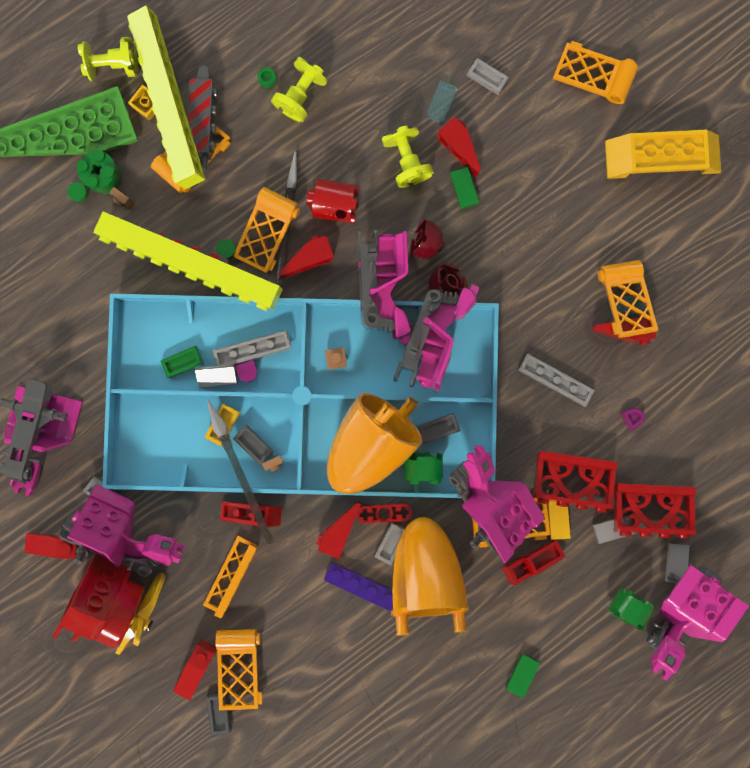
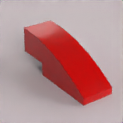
M553 540L512 560L501 568L509 584L517 585L530 576H536L565 558V555L558 541Z

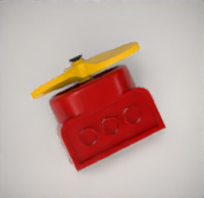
M96 553L79 580L52 637L56 639L61 629L64 628L74 633L71 639L73 642H76L78 637L82 636L111 648H116L119 645L115 652L118 655L124 651L132 638L133 644L138 646L143 630L148 632L153 624L149 617L156 605L166 575L160 572L155 577L140 603L144 587L128 579L131 571L127 570L128 567L121 564L120 567H115L108 558Z

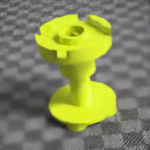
M121 37L120 48L108 49L107 54L93 55L87 42L84 41L82 44H78V52L83 60V64H81L83 76H88L90 81H95L96 67L110 65L112 69L124 68L128 77H137V72H139L136 49L131 48L130 44H133L131 37Z
M298 57L294 62V66L302 74L296 86L289 88L286 95L276 92L271 102L277 109L281 107L283 109L282 113L297 122H304L307 112L301 106L307 98L305 92L312 82L325 86L328 80L322 75L324 71L319 66H311L306 60Z
M407 125L399 127L397 133L389 134L382 138L384 147L398 146L402 156L399 162L403 172L396 177L397 185L400 188L410 187L408 183L419 184L434 174L430 164L421 165L418 155L412 153L408 141L414 139L419 134V130L417 127L409 129Z

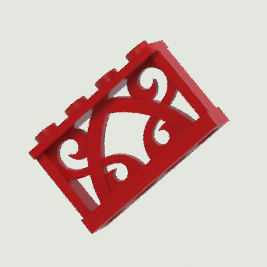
M540 451L536 455V471L532 496L540 504H549V501L557 502L556 506L568 507V504L576 505V509L587 510L588 507L595 508V512L607 513V510L613 509L615 474L618 462ZM543 462H547L550 474L542 477ZM561 465L565 466L566 472L558 475L557 472H562L559 467ZM574 467H578L580 477L589 484L581 491L573 494L565 487L560 478L568 476ZM586 469L591 470V475L588 476L593 477V479H590L585 475L584 472ZM608 471L607 484L605 486L600 483L604 472ZM552 479L553 483H550L546 488L551 487L553 493L545 494L541 488L542 483ZM596 486L602 488L605 492V498L601 502L595 501L593 498L594 494L600 496V492L594 489ZM559 492H560V493H561L563 496H565L566 498L557 497V495H558ZM587 495L588 501L578 500Z
M615 484L613 532H619V536H632V533H639V537H651V534H658V538H671V535H678V539H690V536L697 535L694 498L696 487ZM622 494L625 495L629 506L622 509ZM652 495L656 496V500L662 508L668 510V513L656 523L649 520L640 510L650 503ZM638 496L644 497L645 501L641 505L636 504L640 502ZM665 497L670 499V502L667 504H672L671 507L663 502ZM683 497L686 498V512L679 509ZM627 511H632L633 513L627 518V520H634L632 526H627L622 521V516ZM677 513L686 519V526L682 529L675 526L676 521L682 523L681 519L675 516ZM642 523V524H643L644 526H646L647 528H638V527H639L640 524ZM667 524H668V526H669V528H670V529H661L662 527H664V526L667 525Z

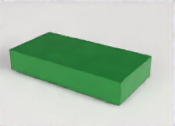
M468 167L450 172L449 175L460 210L478 205L479 200Z
M197 346L188 348L160 361L167 378H172L204 364Z
M522 653L505 689L524 699L540 666V662Z

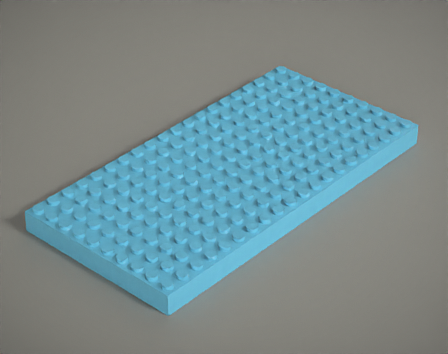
M110 294L102 487L106 489L462 498L458 497L459 492L450 483L449 477L451 472L463 461L468 460L466 456L468 453H475L473 448L478 445H482L485 451L490 453L496 471L499 303H476L463 319L454 321L448 326L446 333L453 338L452 355L440 390L436 392L431 387L426 388L419 385L417 380L413 388H411L410 382L414 372L405 369L401 370L398 381L394 382L393 379L397 367L403 360L408 345H400V339H393L392 331L387 333L388 328H386L385 332H382L383 327L380 331H377L378 328H364L361 324L360 300L279 298L274 311L268 309L266 312L257 308V304L252 301L247 304L238 300L239 297ZM393 301L395 306L402 309L405 315L416 324L424 302ZM280 331H288L292 349L253 359L258 370L255 380L251 382L242 381L236 371L237 384L198 387L195 369L198 367L216 366L212 350ZM197 346L204 364L172 378H167L160 361L188 348ZM344 347L347 367L328 370L325 350ZM370 393L392 404V407L398 409L403 406L408 397L415 399L414 403L417 401L419 405L410 414L409 419L416 427L451 413L455 414L461 431L426 444L422 440V444L415 451L430 452L431 456H437V453L443 454V479H441L440 484H430L429 481H422V484L417 485L410 484V481L404 478L403 463L391 475L364 491L343 494L331 487L327 478V460L332 441L343 418L359 394ZM207 401L211 402L217 412L222 403L241 412L223 447L204 438L212 424ZM245 425H248L275 451L265 462L282 455L285 461L281 463L282 468L273 472L270 469L265 471L263 465L260 466L233 438ZM495 472L487 481H495Z

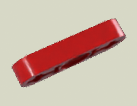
M407 503L363 505L358 510L357 519L361 523L407 521L412 516V509ZM391 507H396L395 511H400L401 507H405L406 510H409V513H406V517H402L401 514H395L396 518H392L393 510ZM372 508H377V519H373L374 515H369L367 519L360 516V513H363V509H367V512L370 513L373 512ZM381 508L389 509L390 515L388 518L383 519L379 516Z

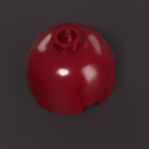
M424 219L415 231L417 233L415 240L413 238L411 240L409 253L415 257L427 259L435 256L437 252H441L445 242H443V232L440 227L434 222Z
M448 263L436 268L429 279L430 290L437 289L443 294L447 291V296H450V292H452V297L455 296V292L460 297L462 289L468 286L465 276L461 277L458 273L460 271L459 268Z

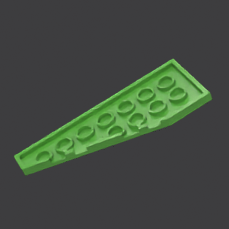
M117 86L1 128L0 157L83 155L95 150L107 153L139 140L120 88Z

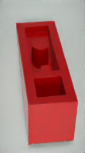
M453 117L438 131L437 139L477 177L481 168L469 132L462 120H457Z
M317 235L310 238V241L279 271V280L332 262L334 255L327 237Z
M644 317L638 323L645 328L652 327L650 321ZM634 318L631 320L637 322L639 318ZM625 320L621 324L623 332L631 331L634 327ZM614 322L591 327L593 332L630 343L639 342V345L650 344V340L657 338L656 332L619 338L618 334L614 335L611 324Z
M222 501L220 520L261 527L280 526L282 506Z
M357 501L330 525L324 534H319L316 542L319 545L318 551L337 559L340 558L361 502Z
M26 533L24 553L53 558L75 559L77 548L80 546L61 539L59 535Z
M203 639L200 640L173 692L189 701L191 700L217 652L215 646Z

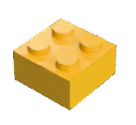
M142 84L128 104L150 121L155 115L152 110L153 103L147 93L148 88Z

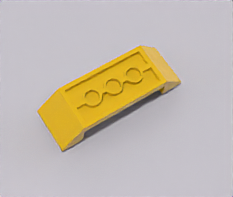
M709 130L630 133L605 141L607 179L626 178L629 174L696 170H701V174L721 173L719 135Z

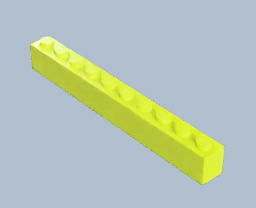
M144 6L127 16L129 20L128 27L133 34L134 47L138 51V61L142 66L144 72L142 76L148 86L147 93L153 103L152 110L157 117V127L163 138L162 145L168 155L166 159L172 169V179L175 184L188 189L206 179L157 15L148 6Z
M102 212L93 232L99 236L98 240L110 245V242L117 244L116 248L125 252L128 249L134 251L133 255L144 259L145 256L151 258V263L160 267L162 264L169 266L168 270L174 273L184 272L186 273L185 277L196 281L198 278L204 281L203 285L212 289L215 286L221 288L220 292L228 296H232V293L238 295V300L247 304L252 301L257 304V308L266 312L268 309L274 311L283 290L279 285L106 212Z

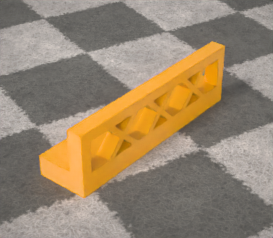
M240 535L237 536L203 606L215 611L214 615L219 618L224 616L259 545ZM239 542L249 546L246 553L239 555L237 550ZM237 559L239 563L237 571L230 572L229 562ZM228 576L230 584L228 588L222 590L219 582L221 578ZM220 594L221 602L218 607L209 603L212 596Z

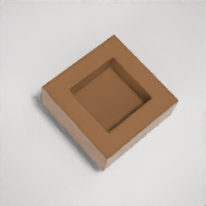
M115 187L109 192L114 197L112 201L120 207L125 205L130 209L134 204L133 201Z
M344 347L325 350L328 370L347 367Z
M280 455L262 463L265 471L270 469L273 472L282 468L281 463L285 461L283 456Z

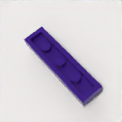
M331 563L324 581L384 609L393 610V589L337 563Z

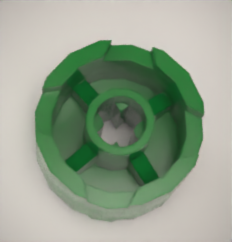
M95 150L86 153L77 162L76 167L80 180L93 192L109 194L113 187L116 189L119 187L122 171L120 166L107 153Z
M414 452L404 462V478L410 481V484H422V481H429L430 484H440L441 479H443V454L437 453V456H431L430 452Z
M621 588V590L617 591L607 611L613 613L612 615L623 622L634 625L636 629L643 631L654 611V605L644 599H636L637 595Z

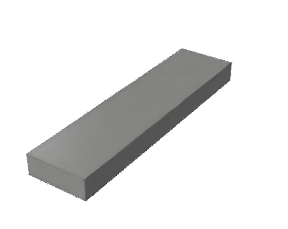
M284 330L212 351L216 366L235 365L292 349L288 331Z
M526 354L518 369L521 373L584 407L587 406L595 391L530 354Z

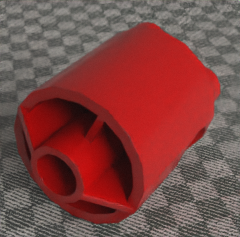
M317 179L315 188L308 190L306 204L312 211V217L354 224L356 213L353 211H357L359 201L355 197L359 196L360 185Z

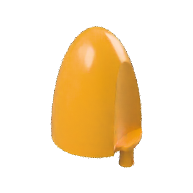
M370 393L359 394L343 418L329 451L327 478L334 490L343 494L364 491L391 475L422 444V436L409 419L410 414L419 405L417 401L414 403L415 399L408 397L403 406L398 409L392 407V404Z
M418 517L407 525L396 549L393 572V610L391 611V616L396 618V636L410 635L408 617L453 614L454 633L467 632L465 613L469 610V606L467 605L464 580L454 547L439 524L430 518Z

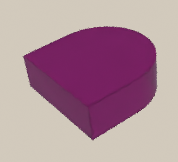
M254 360L235 366L238 377L242 381L251 382L256 379L258 370Z
M630 408L620 414L630 431L642 425L645 419L644 413L638 408Z

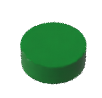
M266 67L258 72L257 79L263 88H272L276 84L277 77L273 69Z
M75 182L68 187L67 194L74 202L80 203L87 199L88 189L82 183Z
M223 239L218 242L216 251L218 255L230 259L236 251V246L231 240Z

